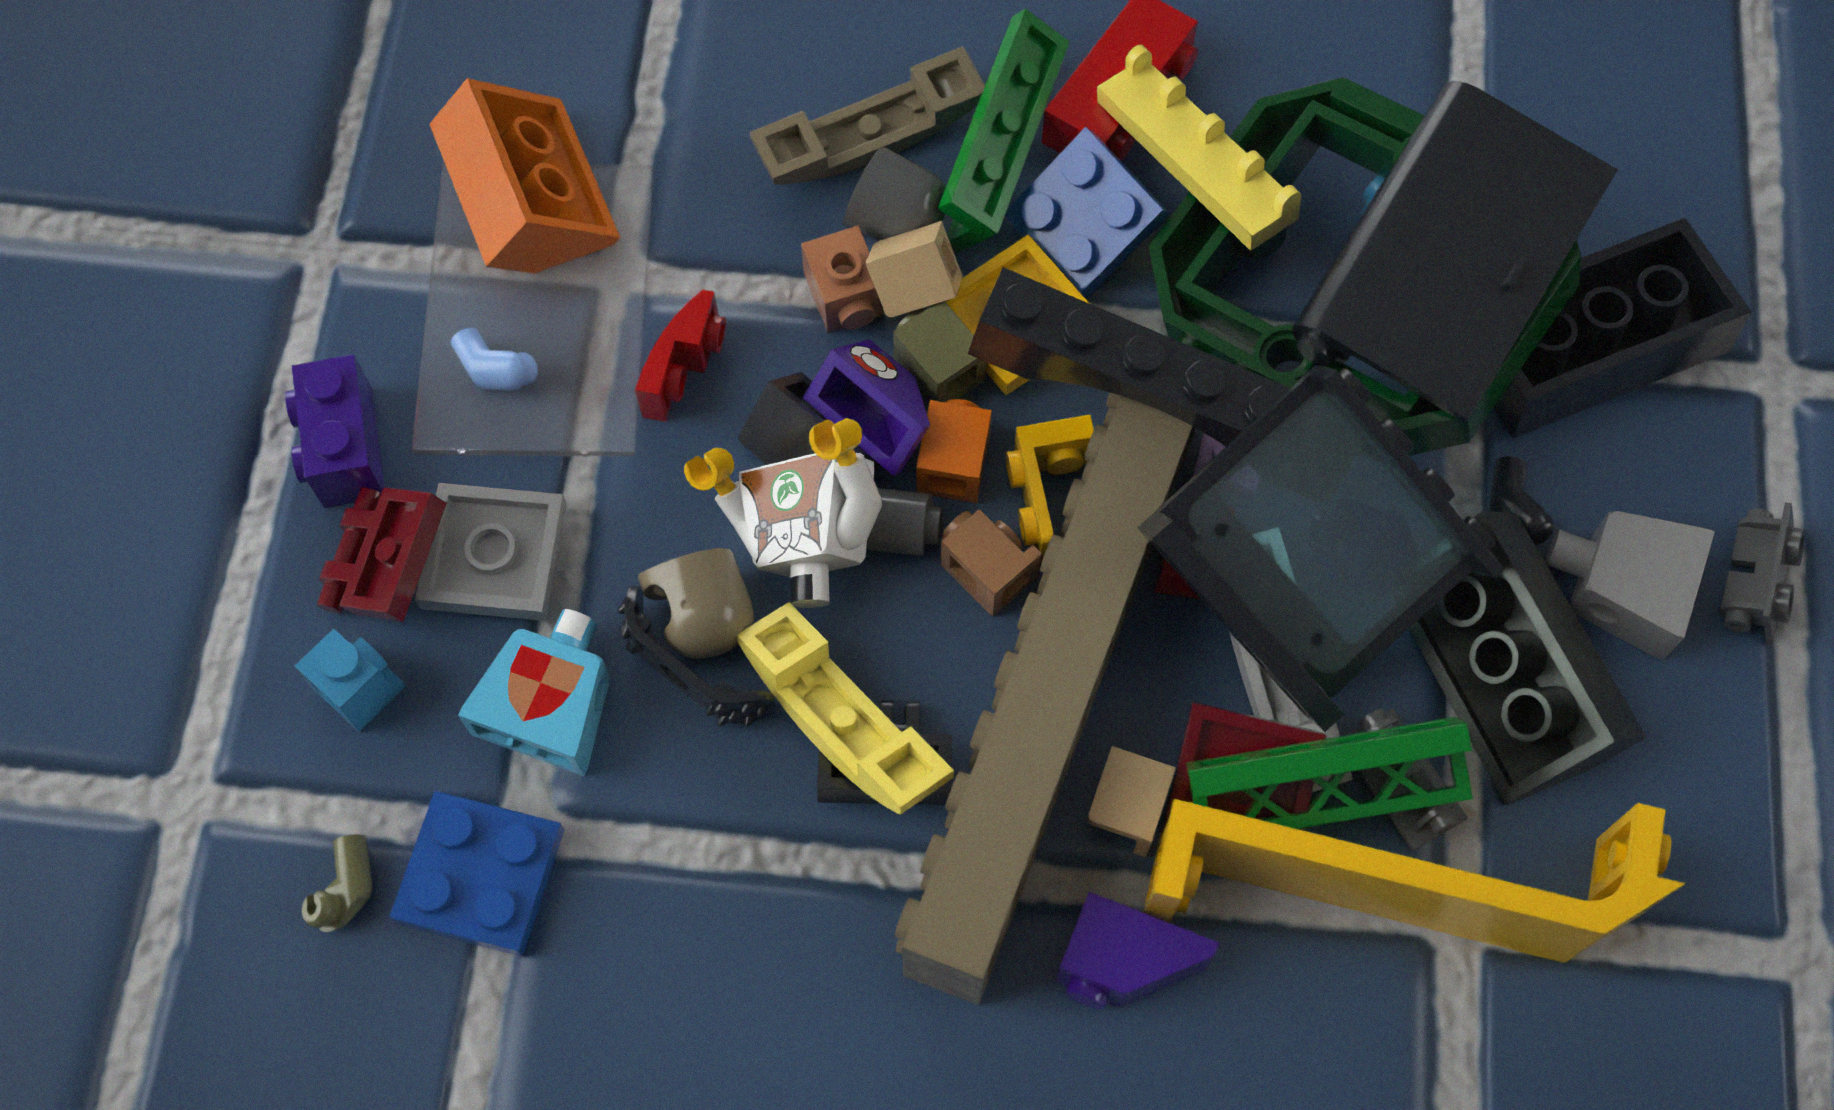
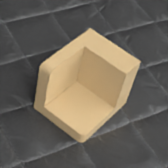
M942 221L874 243L865 263L885 314L888 317H895L956 298L962 280L961 270Z
M1112 746L1089 811V824L1136 840L1133 853L1146 857L1176 767Z

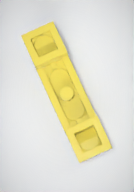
M790 602L737 635V643L749 662L797 726L833 765L880 804L901 815L954 778V770L911 726L901 732L829 658L828 641Z

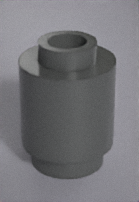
M877 488L882 499V508L867 539L866 550L926 556L929 544H940L943 528V507L933 506L931 493Z

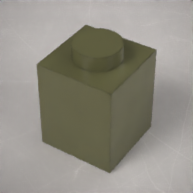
M945 301L934 304L926 310L921 308L910 312L900 321L896 330L893 331L894 359L915 376L919 391L928 402L930 400L946 402L951 399H958L986 380L987 362L968 354L974 335Z

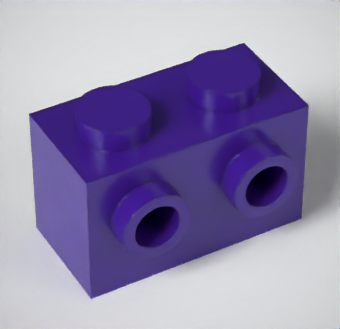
M350 354L291 365L294 390L285 392V403L292 426L299 428L300 445L292 446L291 449L293 467L299 483L308 482L324 508L354 503L361 487L382 493L385 483L372 387L355 355Z

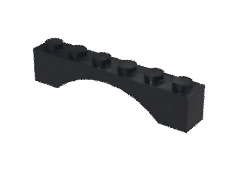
M1004 267L980 317L968 354L1025 379L1053 380L1083 385L1127 397L1190 424L1225 447L1290 389ZM1314 399L1250 457L1246 463L1262 479L1322 504L1346 476L1360 437L1333 406Z

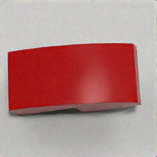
M702 289L688 301L673 317L652 348L635 388L643 418L666 422L671 402H680L683 397L687 381V370L705 373L710 353L720 352L725 337L726 318L718 314L714 291Z

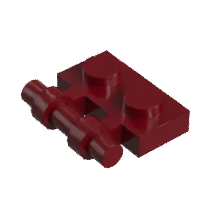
M361 487L353 508H346L339 525V528L344 532L333 561H325L319 580L324 585L316 605L323 610L340 614L344 608L355 615L404 622L447 503L429 492L383 488L382 493L373 489Z

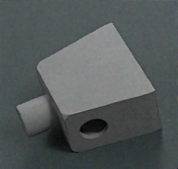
M1613 511L1607 513L1593 532L1590 540L1558 529L1548 549L1545 563L1547 566L1578 577L1570 603L1576 615L1649 655L1664 660L1685 638L1715 531L1682 523Z

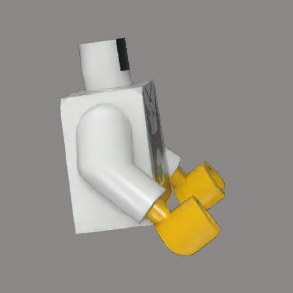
M845 418L836 424L828 419L812 427L809 433V442L812 450L815 452L814 454L740 471L739 481L733 482L730 478L734 470L733 457L727 450L722 448H713L704 453V459L696 456L684 466L685 477L691 486L702 491L710 490L714 487L718 492L715 501L734 526L752 556V561L757 569L790 577L791 604L794 607L816 608L830 604L829 571L861 564L866 556L867 539L882 508V499L873 479L874 462L865 459L861 453H855L854 448L860 444L862 439V429L852 419Z

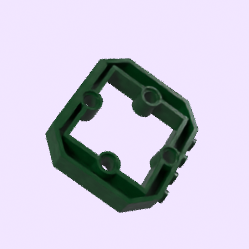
M1341 77L1258 98L1230 138L1246 153L1255 150L1265 160L1264 170L1282 187L1294 183L1320 146L1386 178L1424 115ZM1188 192L1148 246L1168 337L1288 388H1291L1309 370L1318 365L1306 359L1297 350L1296 344L1298 341L1292 334L1293 325H1278L1274 327L1213 294L1239 256L1250 259L1263 258L1278 250L1287 236V227L1250 251L1192 193ZM1577 239L1470 418L1465 423L1410 390L1403 396L1344 363L1331 362L1329 366L1322 367L1337 370L1338 372L1345 368L1364 384L1372 396L1366 403L1367 407L1380 422L1385 418L1394 422L1412 442L1414 448L1407 453L1409 456L1469 443L1578 288L1581 252ZM1285 361L1301 363L1300 366L1290 372L1274 370ZM1318 396L1317 398H1315L1321 402L1333 406L1329 402V400L1324 396ZM1359 438L1353 456L1357 457L1362 453L1380 462L1363 440Z

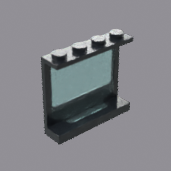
M1315 365L1137 529L1301 713L1322 731L1326 732L1345 715L1332 700L1341 689L1471 571L1476 569L1496 578L1505 568L1490 552L1496 545V542L1489 532L1471 516L1462 519L1449 502L1455 497L1450 486L1431 468L1427 467L1422 471L1407 454L1414 448L1407 435L1388 418L1380 422L1367 407L1366 403L1372 396L1364 384L1345 368L1338 372L1337 370Z

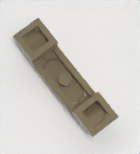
M963 46L912 66L910 67L911 81L812 121L808 120L803 110L751 131L750 139L773 184L809 182L865 167L879 148L885 147L895 153H899L940 132L978 106L985 84Z

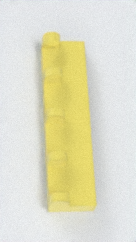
M1137 45L1130 50L1126 56L1125 69L1097 86V102L1250 251L1299 219L1301 193L1293 185L1282 187L1264 170V158L1255 150L1246 153L1224 133L1225 122L1216 113L1206 116L1186 97V85L1177 77L1167 79L1152 65V54L1143 45Z

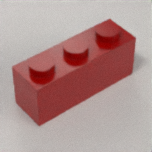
M1130 0L1044 110L1041 143L1061 153L1087 127L1122 160L1131 149L1135 138L1097 102V86L1125 69L1126 56L1137 45H1143L1152 54V65L1167 79L1177 77L1182 80L1191 70L1199 52V49L1193 46L1198 21L1161 0Z

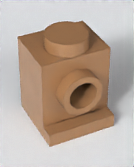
M980 509L973 515L969 511L961 513L946 527L942 534L941 566L992 617L1039 577L1042 553L1034 545L1023 553L1021 551L1023 548L1021 541L1014 531L1000 520L993 523Z

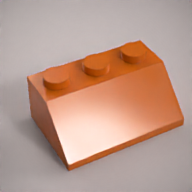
M467 78L430 122L429 125L486 267L535 274L612 246L621 238L561 99Z

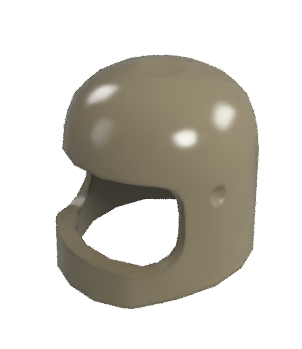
M714 548L687 554L663 562L638 575L641 589L646 598L650 600L668 599L671 608V620L665 627L663 635L669 646L686 658L707 659L727 653L739 646L737 635L754 624L755 613L735 554L730 549Z

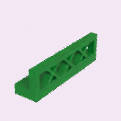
M1027 9L1022 10L1011 18L938 206L939 210L953 218L947 236L952 249L957 253L998 234L1070 41Z
M1456 716L1186 762L1193 804L1208 807L1206 796L1242 790L1255 799L1244 816L1255 818L1264 805L1277 815L1258 818V820L1294 829L1473 799L1465 752L1472 751L1468 725ZM1448 755L1453 786L1424 790L1404 775L1415 760ZM1398 764L1396 769H1393L1389 765ZM1378 767L1390 775L1376 797L1370 800L1357 802L1337 788L1344 775L1351 771ZM1331 775L1328 781L1321 777ZM1311 779L1322 787L1305 811L1289 813L1269 799L1280 783ZM1399 782L1413 791L1411 793L1390 796ZM1263 786H1264V788L1261 790V792H1259V791H1257L1256 789H1254V788H1257V787H1263ZM1331 794L1345 803L1322 808Z

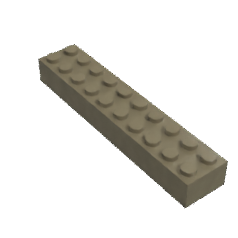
M1110 392L1106 402V406L1109 408L1103 425L1097 424L1087 447L1084 458L1087 464L1082 479L1075 478L1063 509L1062 515L1066 517L1060 535L1053 534L1046 549L1040 572H1043L1037 593L1030 592L1024 604L1017 626L1020 633L1015 645V652L1007 650L999 667L994 683V688L997 691L992 704V709L996 710L995 714L983 710L970 743V748L973 749L968 765L972 772L967 774L959 771L952 785L945 810L949 811L944 826L949 829L946 837L935 833L924 856L920 873L924 874L920 889L924 890L921 901L911 897L908 898L894 935L895 938H898L895 952L902 954L903 976L976 1005H980L1153 547L1137 527L1172 496L1197 430L1190 424L1156 408Z

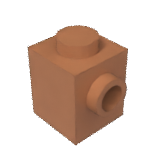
M858 225L801 243L804 275L827 333L842 328L847 330L859 329L871 323L876 317L884 315L883 306L865 264L870 252Z

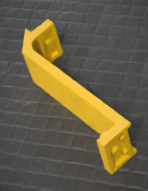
M1174 799L1163 834L1161 832L1159 836L1143 913L1168 923L1171 922L1175 912L1186 914L1190 899L1196 895L1201 872L1566 963L1648 911L1685 883L1657 877V875L1664 873L1671 853V837L1663 833L1666 810L1641 803L1634 805L1596 839L1588 901Z

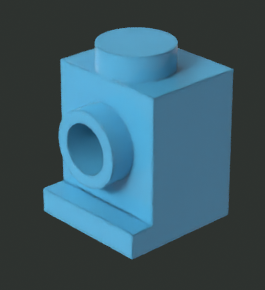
M334 628L295 665L296 669L314 691L359 732L406 687L405 683L387 667L388 663L363 638L359 637L352 644Z

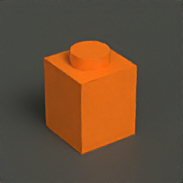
M951 399L946 402L930 400L927 412L930 426L924 434L916 466V492L931 493L932 496L978 503L990 440L992 410L982 409L975 403L963 399Z

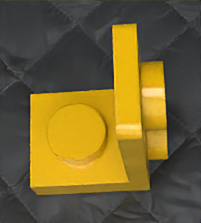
M1090 414L1016 427L1014 451L1005 452L1010 486L1012 489L1022 488L1026 506L1025 508L1018 509L1022 541L1024 546L1035 545L1042 553L1040 564H1042L1046 549L1054 534L1040 472L1047 471L1053 475L1068 474L1080 469L1083 464H1087L1084 458L1094 431Z

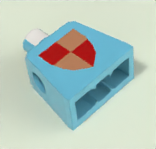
M563 609L550 638L525 629L514 631L458 714L469 733L477 738L584 776L590 762L610 679L603 659L596 654L587 652L598 624L580 612Z

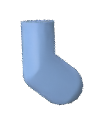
M476 328L463 329L451 339L450 344L471 380L483 390H519L521 386L531 385L538 374L537 363L530 354L525 352L489 350Z

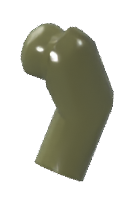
M346 835L333 840L336 878L325 890H319L314 895L309 894L304 900L302 916L309 926L319 928L323 932H332L344 928L371 897L373 886L367 837L364 835Z

